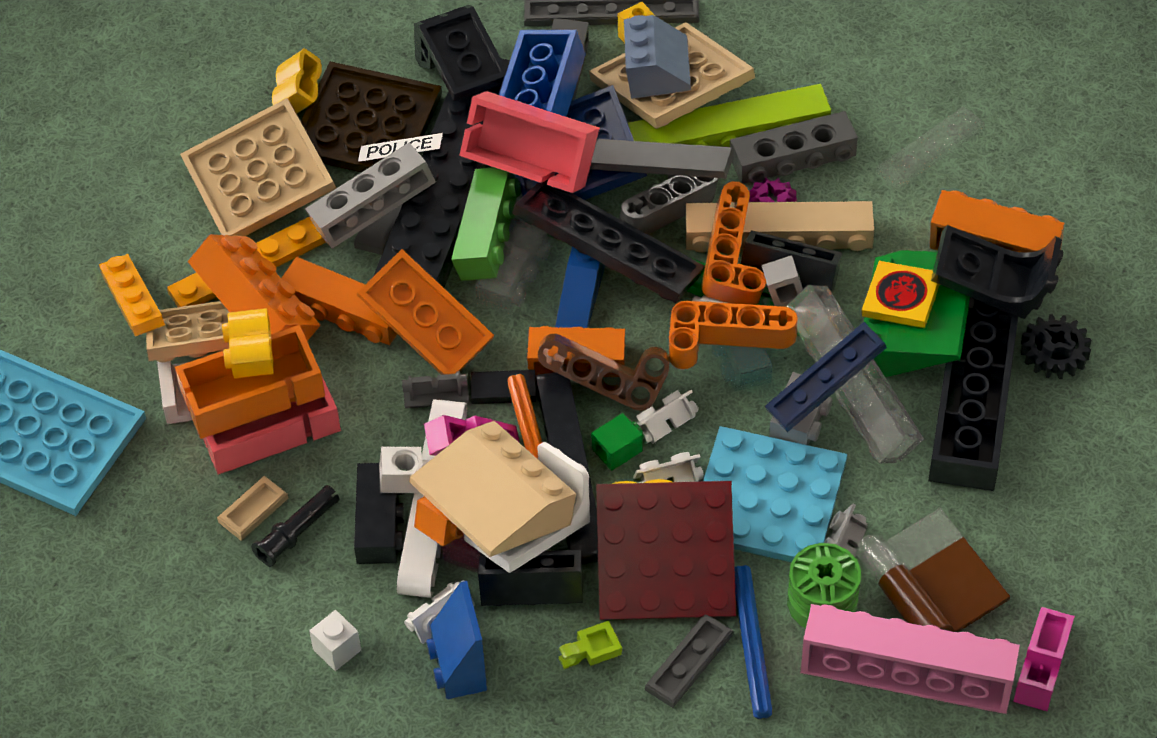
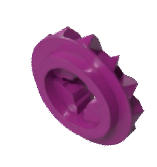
M765 177L761 183L754 182L753 188L749 190V203L774 202L771 197H768V191L777 196V202H797L796 190L791 188L790 182L782 183L779 177L775 181H769Z

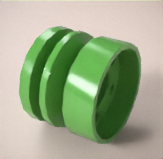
M818 543L805 547L792 560L789 573L787 606L791 616L800 626L806 628L811 604L819 606L831 605L839 610L857 612L861 569L857 559L847 549L836 544Z

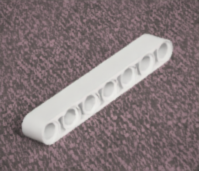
M433 400L429 421L442 415L466 420L467 403ZM425 436L422 460H428L429 462L435 456L429 455ZM414 493L398 571L397 594L432 598L431 586L434 587L439 565L436 564V558H440L442 546L414 527L417 500L424 497L421 493Z

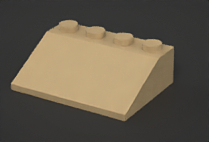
M495 421L467 430L410 476L409 482L489 557L568 527L572 522L576 493Z

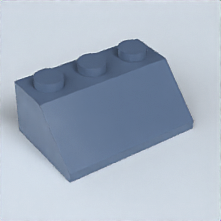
M637 15L624 19L625 65L631 99L690 91L691 80L687 35L654 15Z

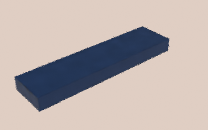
M863 322L766 404V410L787 432L790 431L887 348L886 344Z

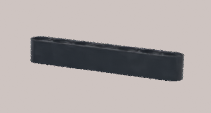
M556 372L535 375L537 393L540 396L539 403L542 418L545 421L544 428L547 443L559 449L576 463L583 465L589 474L570 379ZM590 474V522L566 537L568 550H581L582 565L598 562L597 508Z

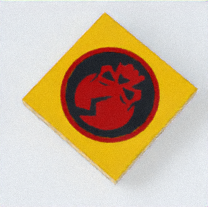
M879 261L862 307V317L925 328L940 284L931 281L933 270Z

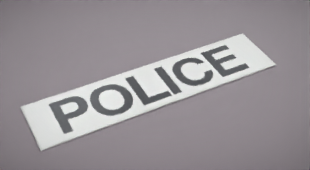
M443 133L361 146L358 162L385 158L409 142L417 152L440 149Z

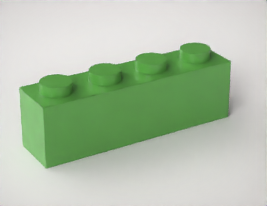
M495 167L475 169L451 259L461 281L497 278L499 266L504 262L503 250L505 242H508L510 237V222L515 217L512 212L515 207L516 198L521 193L520 181L514 177L513 173Z

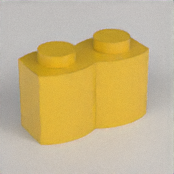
M303 48L280 64L276 70L277 86L272 93V104L275 105L288 98L297 114L315 102L318 96L317 80L322 72L320 58Z
M267 308L228 313V323L222 324L224 343H229V349H223L225 368H232L234 378L274 374L271 329Z

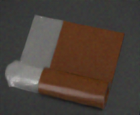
M941 508L887 541L883 535L874 536L870 534L858 543L856 556L907 623L921 626L933 625L941 630L958 633L1010 600V595Z

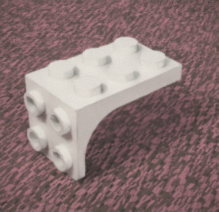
M546 442L541 443L537 447L538 460L576 493L571 525L492 557L484 553L464 534V540L509 573L590 522L589 474L586 468Z

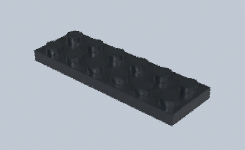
M548 180L542 183L538 182L515 204L512 214L523 219L524 222L538 227L553 238L576 248L580 253L596 259L607 268L616 270L630 278L634 283L645 286L663 299L670 300L675 304L700 278L705 268L703 264L577 195L547 185Z

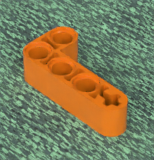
M732 181L724 185L718 200L702 280V291L706 297L733 304L756 305L766 285L764 273L755 267L737 264L750 197L748 188L740 182ZM731 202L734 203L735 208L730 207ZM714 278L720 279L723 282H718Z
M681 301L675 304L671 311L669 331L670 363L678 369L693 367L698 360L699 344L775 349L789 348L795 343L797 338V314L791 308L784 306Z

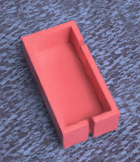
M488 91L472 97L467 124L474 126L465 129L459 156L540 183L548 180L547 185L570 193H574L586 186L599 127Z
M323 377L324 397L298 406L296 401L291 402L290 409L203 438L217 474L225 473L306 444L307 437L312 436L314 441L340 432L338 410Z

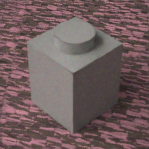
M792 255L762 265L774 306L789 307L806 301Z

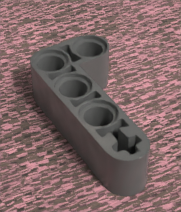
M668 175V180L624 201L621 206L619 219L646 234H650L686 216V203H711L715 196L719 178Z

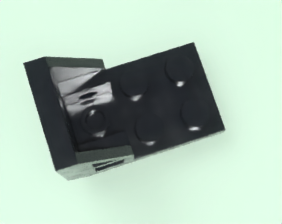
M466 5L414 23L415 59L420 67L428 69L437 68L453 101L503 84L507 69L474 6Z

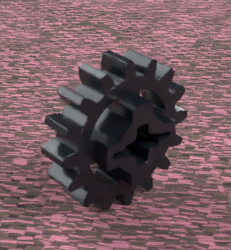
M1049 314L1048 321L1038 317L1036 325L1029 323L1026 332L1022 334L1020 353L1021 355H1026L1025 364L1031 365L1034 363L1033 372L1038 373L1044 370L1046 371V378H1049L1052 373H1057L1058 378L1063 379L1064 372H1068L1072 377L1075 376L1076 369L1083 370L1086 361H1089L1092 340L1086 337L1087 329L1081 328L1078 330V321L1074 320L1071 323H1067L1065 315L1060 320H1055L1054 315Z

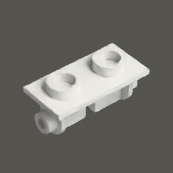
M676 390L662 399L664 406L655 411L653 406L636 416L639 421L637 424L641 427L644 434L643 443L648 444L651 442L654 444L657 440L670 433L672 430L666 422L667 419L671 421L676 429L695 417L698 407L694 401H688L686 396L693 393L692 390L683 394Z
M689 452L679 453L670 457V462L659 464L658 460L645 462L639 465L640 470H636L633 478L641 477L642 482L638 483L655 479L667 480L669 478H673L674 482H698L704 479L701 466L695 467L694 464L700 459V454L690 456Z
M459 582L455 584L449 583L445 589L431 598L432 604L425 603L413 613L407 614L408 618L404 623L411 632L416 631L422 644L427 639L432 638L430 625L459 585Z

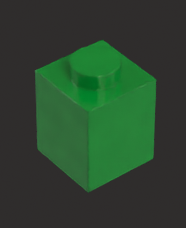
M622 413L591 432L592 450L613 471L643 451V431L635 421L631 422Z

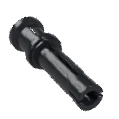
M325 485L284 523L274 524L271 528L272 531L261 541H255L251 545L255 556L268 567H272L279 555L287 548L292 549L296 546L299 535L334 504L339 502L338 494L334 497L331 496L336 491L329 485Z

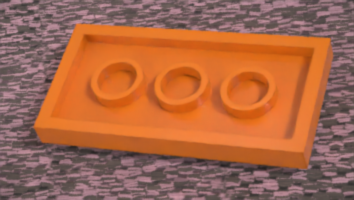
M403 249L357 292V296L441 375L455 374L456 371H461L494 338L492 332Z

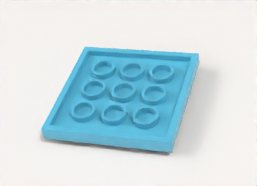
M720 426L703 481H732L734 549L792 562L796 554L805 547L824 543L845 469L847 454Z

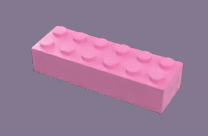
M811 604L803 639L801 673L1007 714L1020 645L1010 643L1005 639L992 640L977 637L969 632L957 633L941 630L933 625L921 626L906 623L898 618L885 619L872 616L866 612H849L839 610L831 605L819 606Z

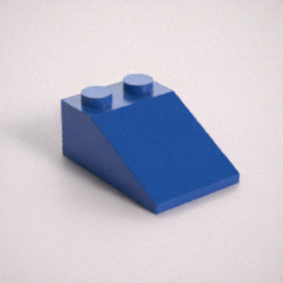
M463 581L459 583L430 625L432 639L426 640L430 660L437 659L439 668L433 669L437 689L444 688L446 699L487 691L482 637L468 582Z

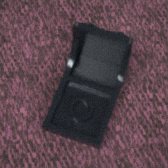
M947 225L942 231L931 281L1025 319L1033 309H1039L1044 296L1047 293L1051 294L1058 283L1059 277L1055 275V272L1064 253L1063 250H1060L1062 239L1055 236L1046 247L1035 252H1015Z

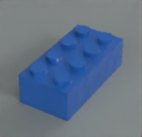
M520 30L499 95L567 117L586 55L577 30Z

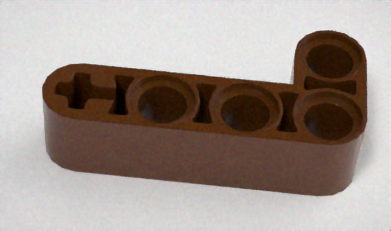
M558 334L545 336L541 340L538 350V360L544 367L638 411L646 410L652 406L668 375L670 366L669 355L659 347H650L645 350L635 370ZM553 346H557L558 353H555L553 357L549 356L548 350ZM571 352L568 365L564 364V359L567 357V353ZM651 358H658L663 362L664 366L658 371H653L647 367L646 362ZM578 359H586L590 362L591 368L583 372L578 371L573 363ZM607 373H615L621 380L616 385H608L604 382L603 376ZM640 386L645 387L650 394L645 399H638L632 394L633 389Z

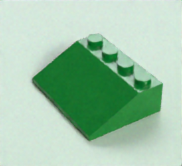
M900 250L875 257L871 282L879 261L933 270L937 252ZM940 285L925 328L864 317V322L884 341L887 347L865 367L875 378L882 379L959 360L961 358L970 297Z

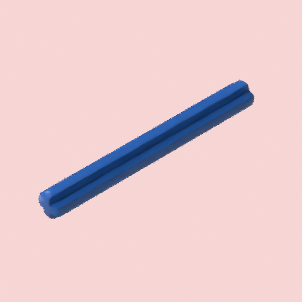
M747 565L734 567L735 596L753 716L757 719L769 718L772 715V704L751 568Z

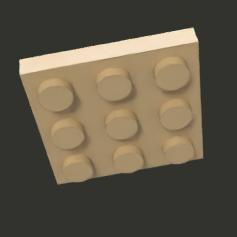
M221 301L163 309L159 311L162 314L165 326L146 332L149 361L169 362L175 359V357L181 356L202 357L208 352L229 349V343H224L222 324L228 323V313L230 312Z

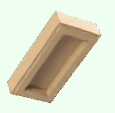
M263 476L217 517L218 523L242 541L288 500V494L266 476Z

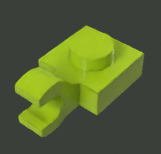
M606 621L577 631L578 641L560 646L559 650L562 655L558 659L563 669L577 665L585 658H587L590 666L622 655V646L610 622Z

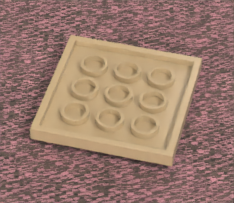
M685 22L675 28L686 34L688 38L690 91L631 99L626 73L625 53L590 70L589 74L591 81L601 89L613 85L619 102L657 129L754 79V68Z
M288 98L180 154L221 235L247 236L336 189L330 174Z

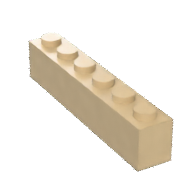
M872 201L748 203L740 250L744 249L745 241L751 230L829 250L851 249L861 251L873 248L874 219ZM686 203V250H695L701 253L708 251L717 203ZM731 203L730 207L735 208L734 203Z

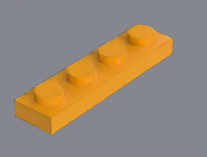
M128 254L112 257L108 261L99 264L103 278L134 336L165 326L161 312Z

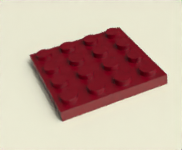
M732 481L596 484L600 620L701 618L705 614L712 618L736 617Z

